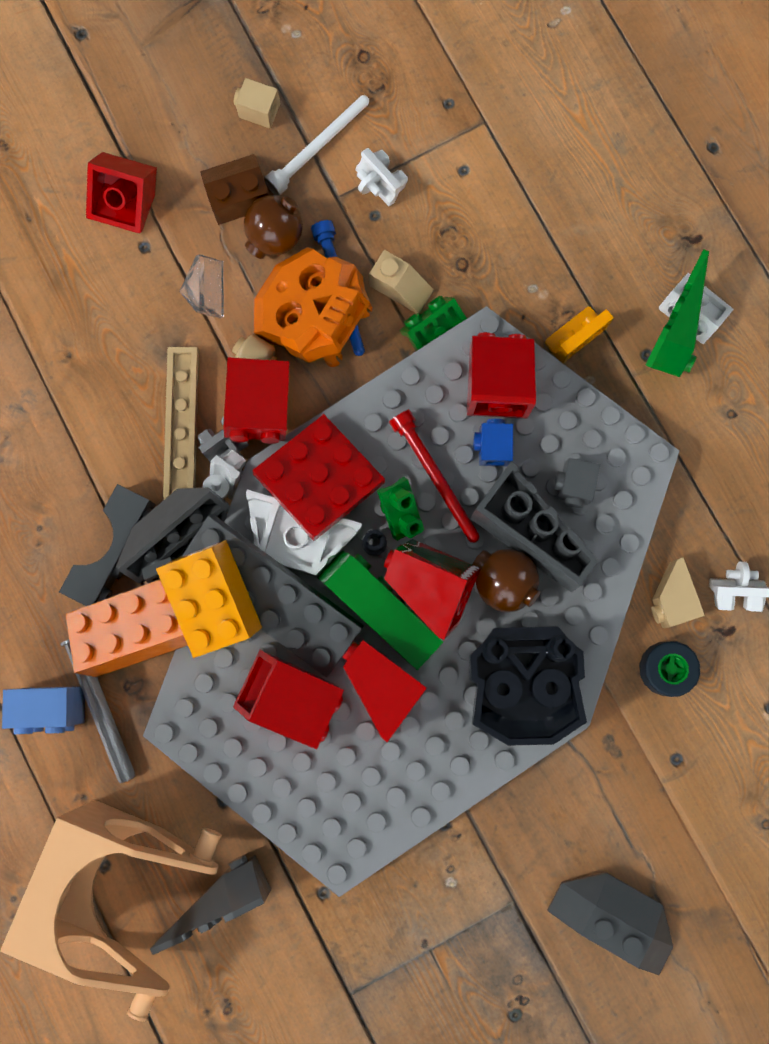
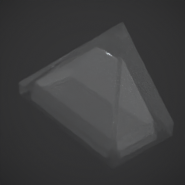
M200 254L195 257L179 291L197 313L217 318L224 317L223 261Z

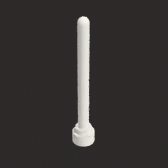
M366 95L360 96L282 170H272L264 177V181L273 194L280 196L288 188L289 178L369 104V98Z

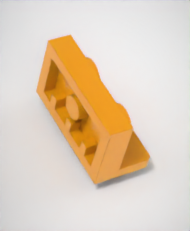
M588 306L545 340V345L560 362L565 363L604 332L614 317L607 309L597 315Z

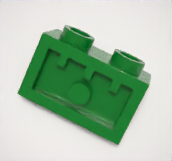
M438 296L428 303V309L422 314H413L404 321L405 326L399 331L403 336H407L416 351L467 319L455 298Z

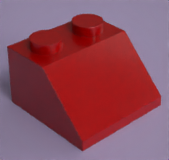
M101 152L88 162L86 218L140 234L143 231L155 197L157 167Z

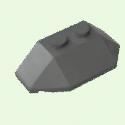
M210 488L176 489L132 527L117 562V570L137 583L145 582L142 568L149 566L158 559L171 557L172 560L182 557L208 515L214 514L223 522L226 520L227 512H229L230 508L228 502Z
M607 872L561 882L547 909L548 912L581 936L633 966L656 975H660L673 949L664 906Z

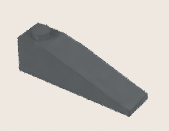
M242 855L228 863L230 868L150 948L152 955L185 941L193 935L192 931L198 929L200 933L210 930L222 920L221 917L224 918L225 922H228L264 904L271 891V887L256 855L247 859L246 855Z

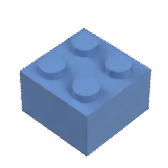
M81 686L3 690L2 729L14 728L13 734H32L33 732L44 731V728L45 733H65V731H74V725L85 723V696Z

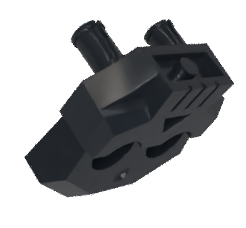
M558 626L493 628L485 641L469 656L470 681L476 683L472 725L508 746L554 745L587 722L579 681L585 678L584 651L568 639ZM514 653H535V655L525 668ZM549 682H554L556 685V691L553 694H549L546 691V685ZM501 683L507 684L509 688L508 693L503 696L497 691Z

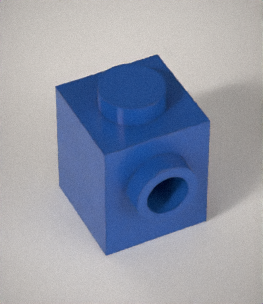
M488 419L487 423L481 424L479 432H474L473 449L474 451H479V466H508L513 461V424H505L504 419Z

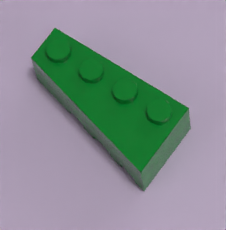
M341 551L317 578L418 671L440 647L443 641L414 615L415 612L403 599L399 600L391 593L393 588L382 575L376 579L368 571L372 566L360 554L357 553L353 557L351 554Z

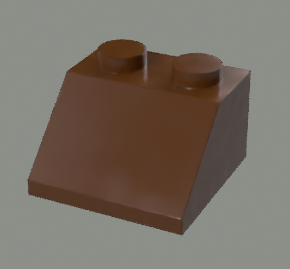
M254 154L200 171L218 225L245 217L248 208L254 201L269 195Z

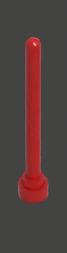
M410 409L403 411L392 418L389 424L395 433L399 432L401 437L405 436L468 541L471 543L478 542L480 538L479 533L415 431L417 427L414 423L416 421Z

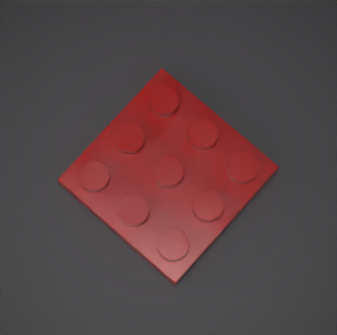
M325 414L252 470L253 475L313 541L317 540L385 484V478Z

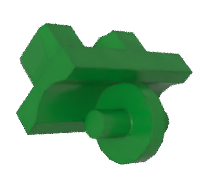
M402 477L393 485L377 490L381 501V511L385 514L392 537L396 541L404 537L413 538L425 530L407 478Z

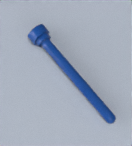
M323 220L311 226L313 238L319 245H322L325 257L327 259L328 257H337L333 245L336 234L333 221ZM357 325L349 339L354 354L362 356L365 348Z

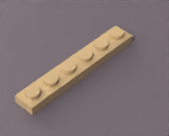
M168 347L163 500L176 489L196 488L199 350L197 347Z

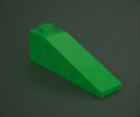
M703 249L682 294L672 310L667 324L663 328L645 364L646 366L677 377H681L683 371L689 373L697 359V356L692 355L696 344L709 251Z

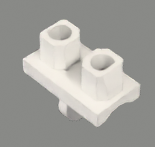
M366 148L361 152V161L355 169L358 172L357 177L361 180L358 190L362 195L371 191L375 196H379L389 207L395 203L399 192L405 188L408 177L402 170H396L391 173L387 169L390 160L383 150L373 153L369 148Z
M231 450L224 459L216 455L210 461V476L204 480L203 488H210L222 499L228 496L229 499L233 500L246 460L234 450Z
M739 561L736 565V570H726L727 579L710 578L709 588L714 592V603L719 610H734L735 597L743 596V607L746 610L763 611L766 597H769V587H767L764 580H758L759 572L751 571L747 562Z

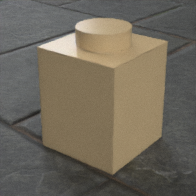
M245 78L242 87L237 88L234 95V105H236L239 118L271 129L281 104L278 89Z

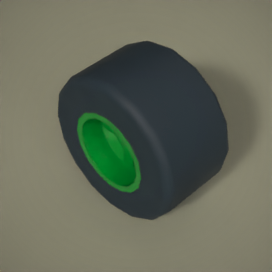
M677 641L658 642L650 646L643 653L639 663L640 676L644 685L652 692L661 696L680 697L689 693L697 685L701 674L700 662L695 652L687 645Z

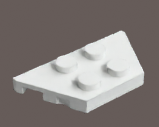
M248 489L246 492L254 545L283 566L318 576L357 535L363 526L362 523L342 518L317 540L313 541L274 497Z

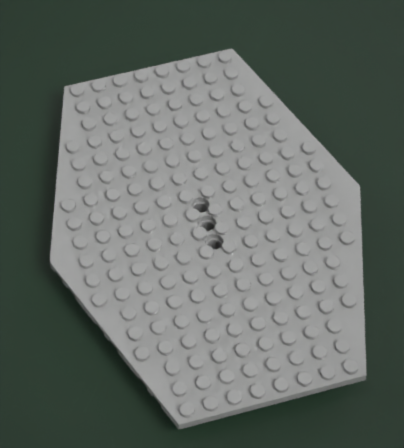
M487 306L287 434L285 441L272 444L251 457L246 463L224 523L254 544L249 505L246 498L247 489L273 496L253 475L252 470L325 414L385 478V484L379 489L393 485L402 477L409 480L425 529L413 538L404 537L396 541L392 537L386 516L381 511V501L376 490L343 517L362 523L363 526L341 551L347 552L353 557L357 553L360 554L372 566L368 571L376 579L380 575L385 577L387 568L384 567V563L388 553L411 539L473 564L476 557L483 550L493 554L497 550L511 548L473 520L471 522L479 533L480 538L476 543L468 541L405 436L401 437L399 432L395 433L389 421L403 411L410 409L416 419L414 422L417 426L415 431L470 519L477 506L507 468V466H479V451H474L473 449L474 432H479L481 424L487 423L488 419H504L505 424H513V462L519 468L520 474L527 482L530 481L538 490L537 493L546 504L555 509L559 514L558 517L566 527L572 529L599 560L582 585L573 592H570L537 568L539 573V586L537 590L540 591V595L531 607L526 605L518 611L501 612L491 608L481 599L475 582L459 625L445 640L441 639L443 643L417 671L384 641L377 632L342 602L332 590L324 585L317 578L318 576L286 567L364 625L353 642L359 645L364 640L427 687L390 740L386 742L381 738L343 668L347 662L344 658H341L330 675L325 677L262 629L249 639L193 658L188 646L175 650L143 737L339 897L588 728L679 454L677 448L535 342L536 405L528 419L467 416L469 354L472 336H477L483 332L494 333L496 337L523 334ZM569 458L600 464L594 499L590 504L583 505V508L566 506L564 504L565 500L557 499L559 490L554 489L558 471L563 472L564 463ZM373 529L382 532L387 540L385 551L376 556L368 554L362 545L366 533ZM372 538L369 541V544L372 546H377L380 543L378 538ZM393 589L391 593H392L396 598H398L399 600H401L402 598H401V597L398 595V593ZM558 626L568 639L584 651L585 678L579 681L587 722L554 745L508 746L472 725L476 683L470 681L469 656L485 641L493 628ZM260 649L344 689L341 707L333 714L328 724V735L323 742H320L317 750L251 723L233 708ZM514 653L525 668L535 655V653ZM554 682L547 683V693H555L556 685ZM501 683L497 688L498 693L502 696L506 695L509 691L508 685Z

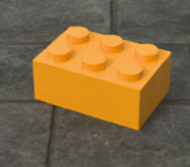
M227 540L182 556L156 568L193 658L249 639L263 628Z

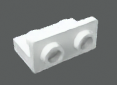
M687 273L659 306V310L668 317H670L691 274ZM704 286L696 337V340L701 344H704L734 310L706 286Z

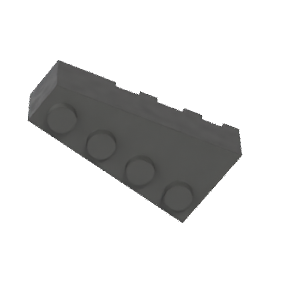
M511 461L477 506L470 519L511 549L526 554L537 568L567 590L573 592L582 585L599 560L574 531L566 527L558 517L559 514L555 509L546 504L537 493L538 490L530 481L527 482L518 471L519 468Z

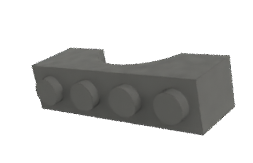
M117 484L103 509L113 527V541L110 549L100 560L92 564L73 565L59 593L85 606L110 598L113 593L110 590L116 579L119 580L123 573L117 570L116 565L130 531L136 523L154 509L156 504Z

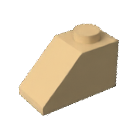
M386 250L382 252L369 273L370 287L414 313L420 314L434 292V289L410 264Z
M684 557L671 561L652 598L654 604L651 607L652 614L656 623H661L662 628L673 627L705 616Z

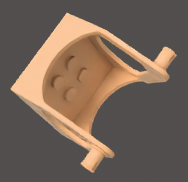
M93 800L57 817L0 952L78 985L136 993L127 1014L134 1020L146 1021L155 997L166 996L170 985L120 943L108 938L103 932L96 918L93 904V889L97 872L107 855L124 853L139 859L214 875L217 873L219 865L214 862L212 857L222 835L215 830L204 827L194 849L167 830L97 800ZM147 832L179 854L135 845L123 840L135 834ZM87 942L98 946L133 975L124 976L76 969L69 966L63 958L59 943Z

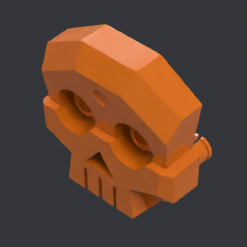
M308 247L276 264L254 299V333L269 343L284 346L291 355L308 363L322 358L329 367L338 366L340 362L336 359V356L342 361L343 355L341 350L360 319L370 316L366 309L370 312L373 310L365 291L363 276L354 264L338 257H328L327 259L314 249Z

